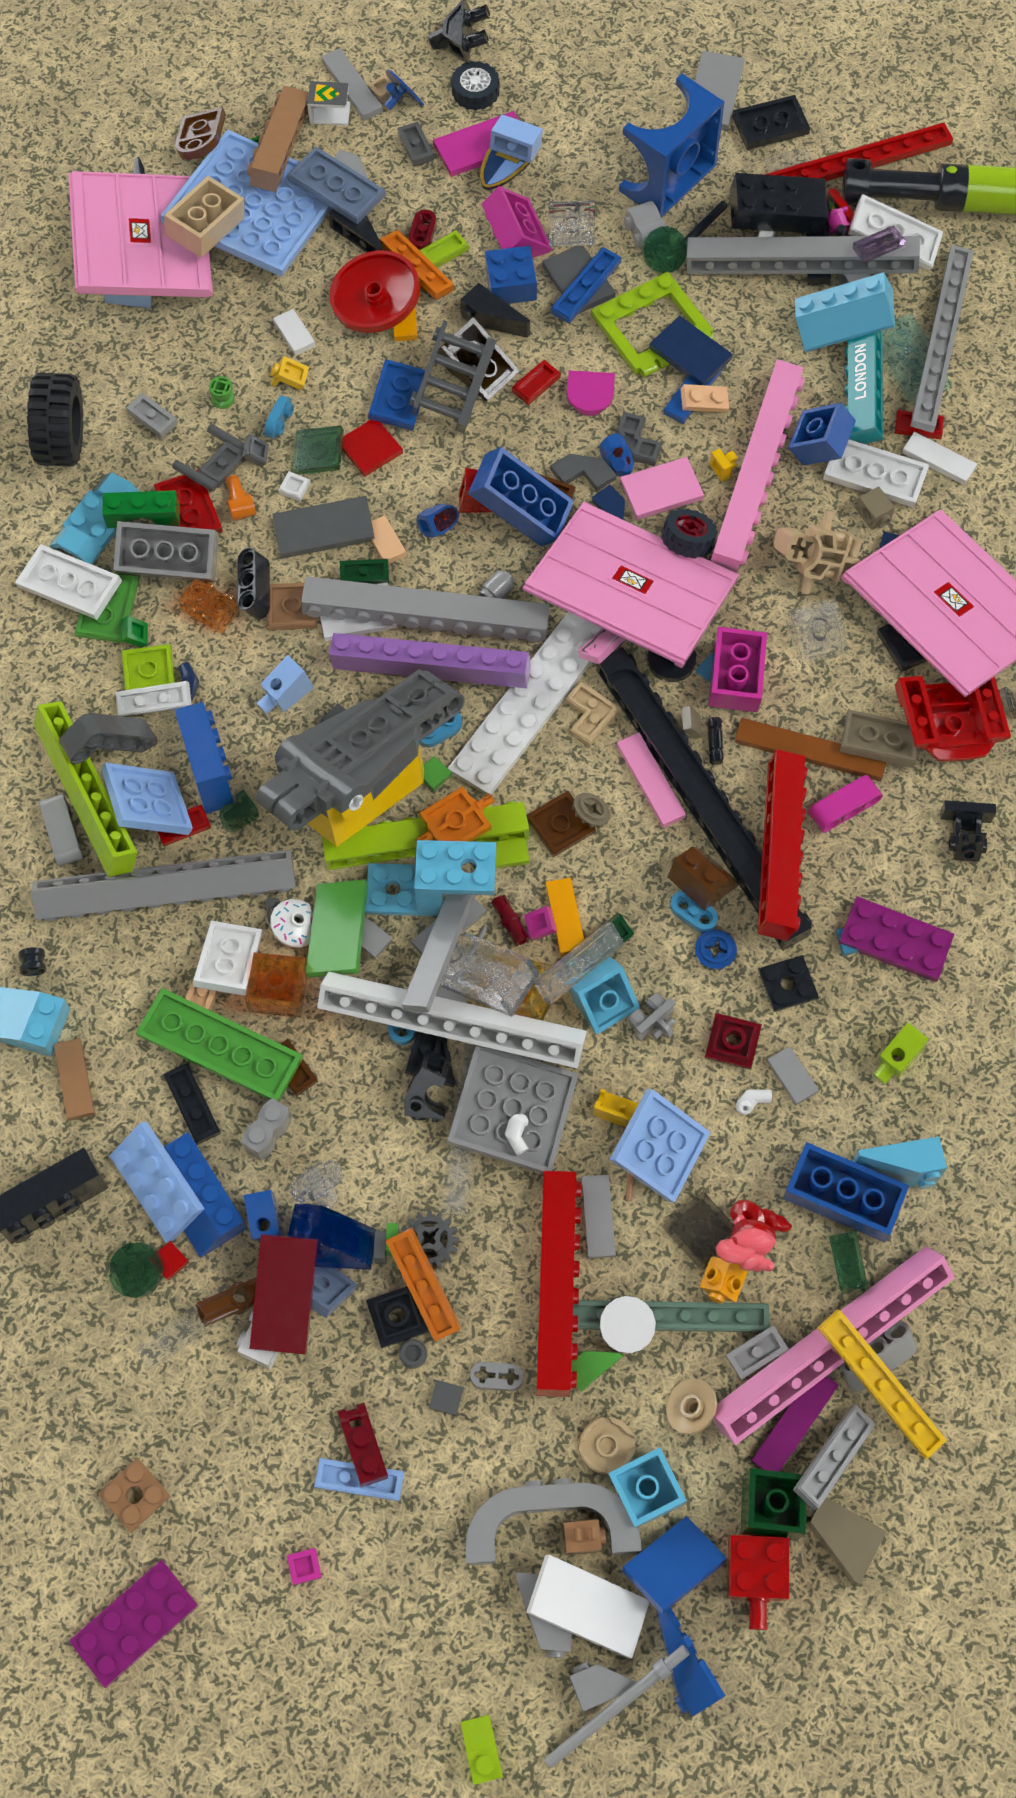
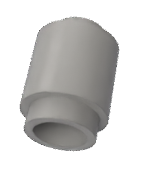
M497 570L481 586L479 596L504 599L514 589L513 577L507 571L501 572Z

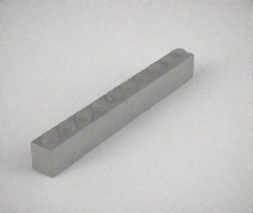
M886 236L688 237L687 274L918 273L920 236H895L901 246L866 261L857 252V249Z
M305 576L301 601L302 613L310 617H332L335 620L353 619L360 623L374 621L386 626H391L395 623L412 629L420 627L429 628L432 631H454L457 634L473 633L483 637L499 636L508 640L515 638L527 639L530 642L546 641L550 604L308 576Z
M284 850L133 869L130 873L108 877L105 872L33 881L31 896L36 920L53 921L63 916L78 918L87 913L102 915L112 910L132 911L137 907L144 906L157 908L162 906V904L168 903L182 905L192 900L207 902L217 897L231 899L241 894L261 895L265 891L273 890L286 892L291 888H295V871L292 851Z

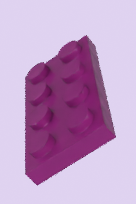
M856 896L838 944L857 949L859 953L937 982L949 952L954 933Z
M160 1560L71 1638L69 1642L103 1687L107 1688L199 1605L166 1563Z

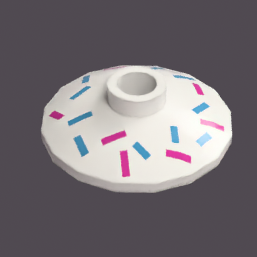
M289 899L279 903L274 908L270 917V927L274 936L282 944L291 948L309 946L314 908L310 904L297 899ZM294 917H298L302 923H297Z

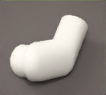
M746 1090L737 1100L736 1110L742 1115H748L757 1103H771L772 1091Z
M524 1114L513 1115L509 1119L505 1136L517 1156L529 1149L521 1137L524 1127L528 1125V1118Z

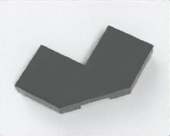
M623 412L617 433L624 437L627 446L632 452L634 461L655 466L662 443L641 437L646 423L645 417Z
M568 454L550 465V470L559 481L569 484L584 475L596 491L612 483L617 477L602 458Z

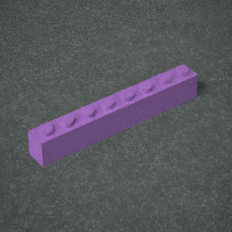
M333 633L329 650V657L334 669L408 677L420 669L431 672L441 680L526 689L531 669L529 652Z

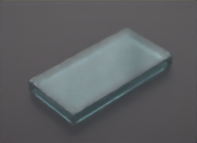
M913 313L896 318L895 327L883 330V357L908 403L916 401L929 343ZM946 376L943 391L952 388V383L948 376Z

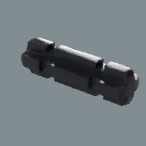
M710 717L708 719L709 760L713 765L722 764L724 759L722 750V719L720 717Z

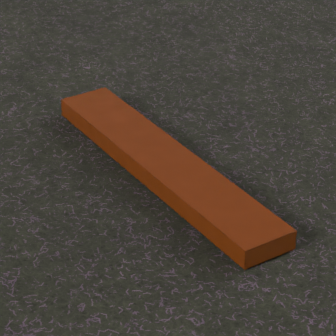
M741 718L735 739L737 744L771 753L779 749L805 756V762L858 776L868 775L871 779L880 782L886 766V762L839 752L840 743L746 718Z

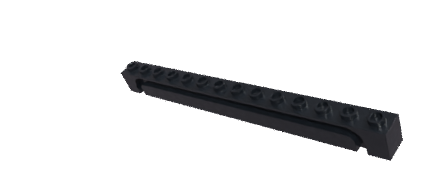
M623 647L612 652L600 664H597V673L637 733L641 734L651 754L732 876L739 882L740 888L759 915L762 851L757 847L753 833L745 829L739 812L737 810L733 811L730 807L726 793L718 789L712 772L710 770L706 771L702 765L699 753L691 749L684 731H679L675 725L676 721L670 711L666 712L662 706L663 702L660 695L652 691L647 676L639 672L632 654H627ZM800 909L797 911V917H800L798 931L794 932L788 941L774 938L782 951L810 935L812 922L805 912L802 913Z

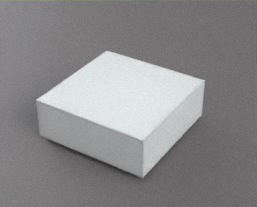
M288 472L278 492L283 496L300 502L311 484L310 479Z

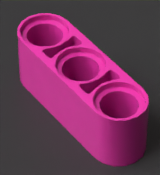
M864 775L815 803L808 810V814L821 832L826 833L878 803L882 799L883 794L868 775Z

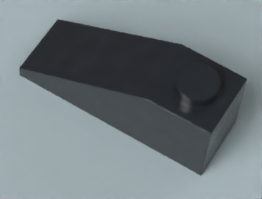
M334 209L328 213L330 228L366 253L383 250L382 244L367 215L356 224Z
M480 283L476 284L460 299L461 315L466 321L474 317L482 328L526 338L530 335V320Z

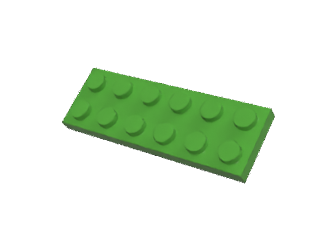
M161 988L136 1031L138 1037L268 1100L273 1098L280 1102L303 1059L302 1054L164 988Z

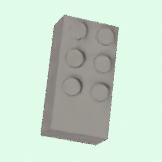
M117 521L113 570L118 574L215 582L219 533L210 529Z

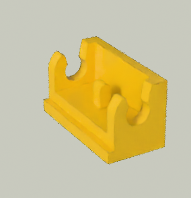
M601 1088L598 1101L594 1105L593 1116L627 1127L639 1103L608 1093L607 1090Z

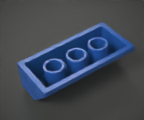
M189 1132L164 1146L205 1208L184 1230L199 1257L202 1258L248 1228Z

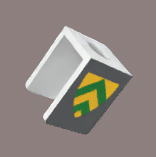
M310 81L307 102L310 124L348 125L351 106L350 102L347 101L348 83Z

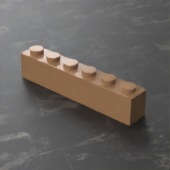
M284 86L281 94L277 93L275 107L271 108L269 120H266L264 134H261L259 138V148H255L253 162L250 161L248 165L247 175L250 176V186L277 192L308 112V91Z

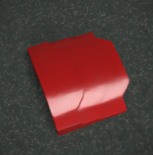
M923 676L900 677L895 683L899 705L904 710L914 746L925 749L937 761L951 762L984 758L995 743L1011 738L995 676L966 697L951 683L925 685Z

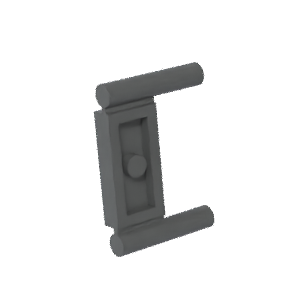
M211 423L207 428V432L225 443L198 472L179 460L174 461L172 468L214 492L238 468L245 458L243 457L244 442Z

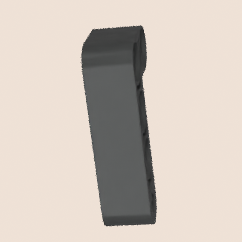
M87 713L80 716L60 737L59 743L71 763L79 764L87 760L97 748L144 752L156 746L158 740L145 719Z

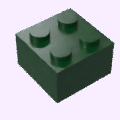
M750 1468L742 1476L740 1534L784 1537L793 1541H798L806 1534V1502L793 1491L803 1474Z

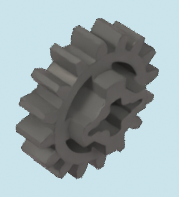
M428 1210L426 1217L417 1212L416 1221L411 1218L407 1219L409 1228H413L425 1254H434L436 1256L428 1258L431 1267L436 1265L441 1270L442 1261L450 1264L452 1261L449 1254L457 1255L458 1252L457 1248L453 1245L459 1244V1238L453 1236L458 1232L457 1227H449L452 1223L451 1218L449 1217L443 1221L442 1212L433 1217L431 1210ZM425 1224H435L433 1227L423 1226ZM402 1227L401 1231L403 1232L409 1228ZM445 1233L448 1237V1243L446 1248H444L443 1244L441 1243V1239L444 1237ZM427 1236L431 1239L434 1236L435 1244L427 1243L425 1245L424 1238Z

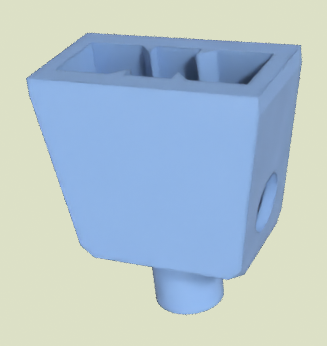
M287 655L261 683V687L266 695L256 704L265 714H268L276 705L285 712L314 689V686L305 671Z

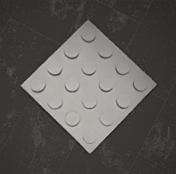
M475 1045L446 1144L541 1174L544 1171H552L579 1074L518 1054ZM524 1114L528 1118V1125L524 1127L521 1137L529 1149L517 1156L507 1140L505 1132L509 1119L513 1115Z

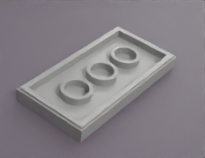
M702 51L695 82L725 101L721 130L728 131L745 58Z

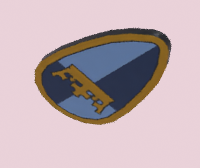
M489 147L480 170L481 186L485 190H492L498 186H503L524 171L530 163L492 150Z

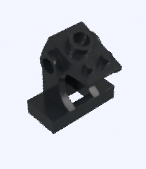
M944 801L940 810V819L953 820V836L949 837L948 850L953 851L954 860L980 862L981 854H985L987 851V833L981 832V823L992 822L996 815V804Z
M427 1049L425 1050L421 1062L406 1089L404 1116H410L414 1120L432 1118V1122L435 1123L438 1122V1119L445 1118L447 1107L430 1099L427 1090L433 1085L442 1088L447 1078L450 1060Z

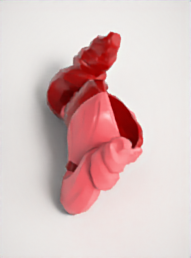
M747 1199L738 1200L730 1208V1217L734 1220L731 1237L719 1241L716 1246L718 1256L727 1263L738 1264L743 1270L771 1272L774 1269V1263L764 1256L776 1244L775 1232L790 1231L792 1224L788 1223L785 1217L767 1208L762 1209L752 1201Z

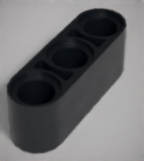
M247 547L240 552L237 560L238 607L253 618L261 620L266 617L270 610V563L266 557L255 549Z

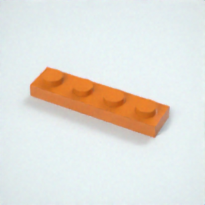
M396 230L380 238L383 250L401 254L413 264L419 276L420 285L435 300L454 291V283L401 232Z
M411 1227L388 1238L386 1243L434 1341L459 1331L461 1326L413 1228Z

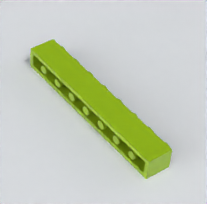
M62 701L38 705L34 727L107 876L111 877L132 872L138 852L126 828L118 826L110 797L90 757L82 763L72 764L59 743L60 737L73 724Z
M509 801L503 805H489L483 809L484 816L491 824V830L472 842H496L525 837L529 839V825L524 802ZM407 817L403 821H381L377 825L365 826L338 847L322 836L327 871L366 865L368 863L373 864L416 857V838L428 832V828L421 818Z

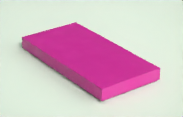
M514 111L503 114L519 120ZM500 116L433 139V145L451 177L482 166L485 155L490 147L491 130Z

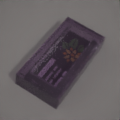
M894 225L853 242V250L864 263L905 246V238Z

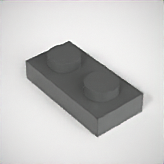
M418 121L397 128L398 136L413 167L434 160V153Z

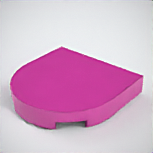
M568 370V403L578 410L580 414L588 416L600 414L601 411L610 407L613 402L615 373Z

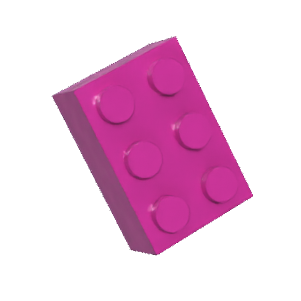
M726 627L717 628L713 647L709 707L758 712L763 692L767 643L766 632Z

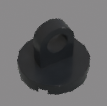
M694 649L684 666L680 668L674 665L675 662L648 650L647 664L656 678L675 683L685 680L692 674L696 666L697 654Z

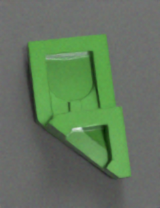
M586 1350L581 1353L577 1360L572 1361L571 1371H577V1388L581 1392L584 1391L624 1355L621 1352H604L599 1350Z

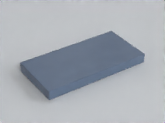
M315 147L287 174L288 181L356 224L386 196V190L318 147Z

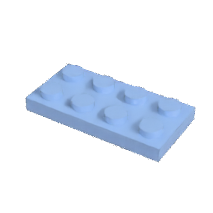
M148 1122L139 1123L111 1153L110 1158L166 1243L174 1241L205 1209Z

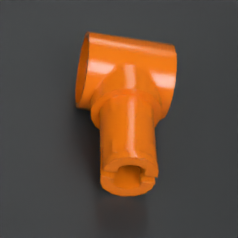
M237 475L227 477L225 482L230 494L227 503L233 521L256 515L251 494H247L243 490L239 477Z

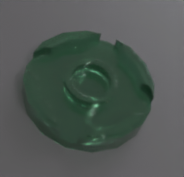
M662 226L650 231L642 245L644 261L652 271L660 274L671 273L679 269L687 256V242L683 234L670 226Z
M140 1242L128 1243L115 1252L109 1265L111 1267L109 1279L112 1286L123 1296L131 1298L145 1297L155 1291L162 1281L164 1272L163 1259L158 1251L149 1244Z

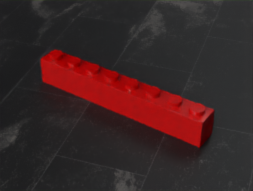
M776 749L768 762L757 934L788 941L791 935L798 931L800 926V917H797V911L801 904V895L798 892L803 877L802 873H800V865L804 856V852L801 851V844L805 835L802 823L806 814L803 802L807 793L804 781L807 777L808 767H805V756Z
M571 1171L543 1172L536 1396L570 1397L571 1389L577 1388V1371L571 1370L572 1360H577L578 1343H572V1332L578 1333V1315H573V1305L579 1304V1288H574V1277L579 1278L580 1261H574V1250L580 1251V1234H575V1224H580L581 1207H576V1197L581 1198V1181H576V1172Z

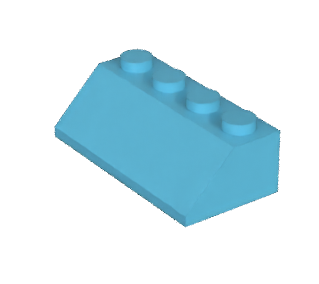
M885 273L795 298V316L805 352L895 327L893 288Z

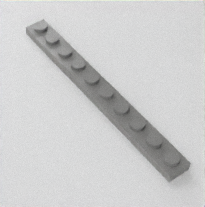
M955 245L950 247L911 419V427L932 433L936 427L973 250Z

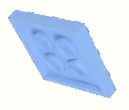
M105 763L101 771L119 827L189 835L193 827L174 772Z
M646 1089L609 1160L668 1202L675 1203L711 1132L653 1089Z

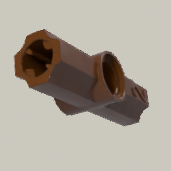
M257 1277L246 1282H236L230 1289L197 1302L198 1316L205 1327L234 1314H244L250 1307H253ZM240 1294L245 1297L246 1301L242 1303L237 1302L233 1295Z

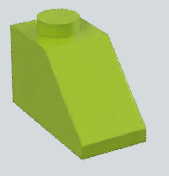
M490 1715L461 1722L473 1785L503 1778Z

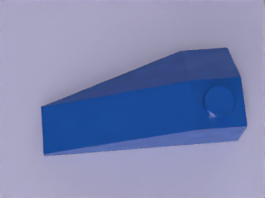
M669 1608L663 1614L656 1609L667 1657L681 1645H684L690 1653L687 1658L673 1668L671 1677L674 1690L678 1695L674 1698L675 1703L683 1715L688 1712L690 1717H693L725 1697V1694L704 1659L698 1660L696 1657L697 1651L690 1637L680 1630L681 1624L672 1609Z

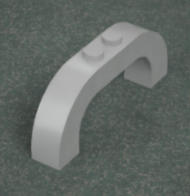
M570 1478L555 1479L553 1485H543L540 1480L525 1482V1487L510 1488L495 1494L475 1513L466 1536L467 1566L496 1564L495 1536L497 1530L506 1519L517 1514L566 1510L591 1511L597 1514L608 1528L611 1555L640 1553L642 1551L640 1532L638 1527H634L620 1497L607 1488L591 1483H571Z

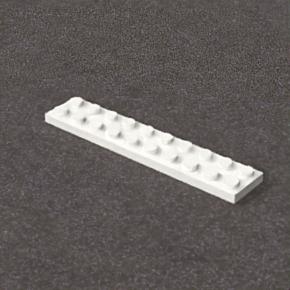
M568 612L531 659L527 689L510 687L448 767L452 775L482 794L488 795L490 793L492 795L592 663L580 658L578 650L593 638L602 627Z

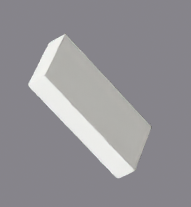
M294 309L273 318L274 325L295 356L316 347L315 341Z

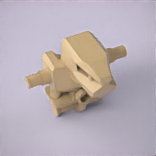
M825 509L820 524L810 525L806 534L800 529L785 527L776 530L773 544L777 552L787 560L797 562L796 569L804 576L800 591L804 594H810L815 579L822 580L823 577H828L834 582H839L842 575L860 561L858 554L864 540L852 537V535L843 530L840 533L832 531V520L835 512L829 509Z

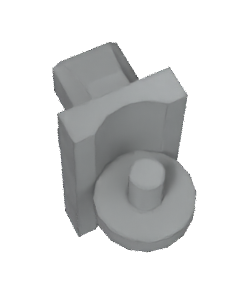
M655 993L646 1002V1005L653 1011L649 1017L640 1009H637L629 1016L628 1021L635 1029V1037L639 1041L655 1028L657 1029L651 1033L654 1039H658L661 1035L669 1039L673 1035L670 1027L676 1023L672 1017L666 1021L664 1020L675 1011L673 1007L676 1005V1002L672 998L666 1000L658 993Z

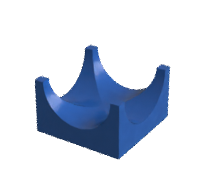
M683 73L676 78L675 84L682 91L688 109L680 121L662 129L640 128L628 122L623 127L622 133L641 153L648 169L649 180L643 183H632L624 180L619 184V192L638 205L653 201L661 218L717 165L725 101Z

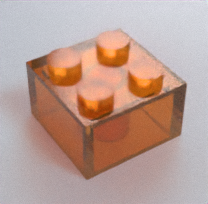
M254 952L245 1001L248 1011L251 1013L301 1018L308 977L306 974V958Z

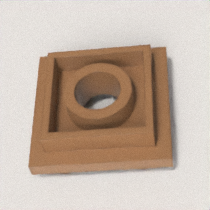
M138 1457L98 1493L130 1533L136 1530L171 1497ZM136 1487L140 1488L143 1493L142 1499L138 1503H130L127 1498L129 1491Z

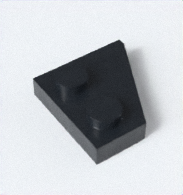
M416 1031L404 1073L414 1076L421 1058L427 1049L450 1060L447 1078L443 1085L454 1088L456 1080L453 1077L452 1060L447 1047V1038Z

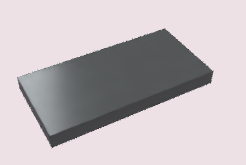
M367 496L272 514L281 559L370 542L372 539H375Z

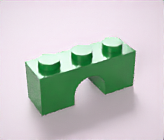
M176 491L103 493L102 516L107 529L117 528V521L131 522L137 518L149 519L155 525L180 526V504Z

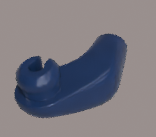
M184 662L178 666L182 682H189L192 703L199 687V679L190 663Z

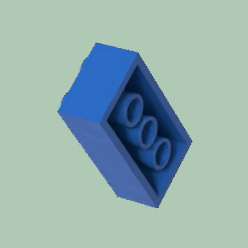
M499 447L484 455L468 493L539 546H545L556 541L562 532L574 502L573 499L503 447Z
M806 1142L783 1199L885 1243L891 1235L909 1185Z

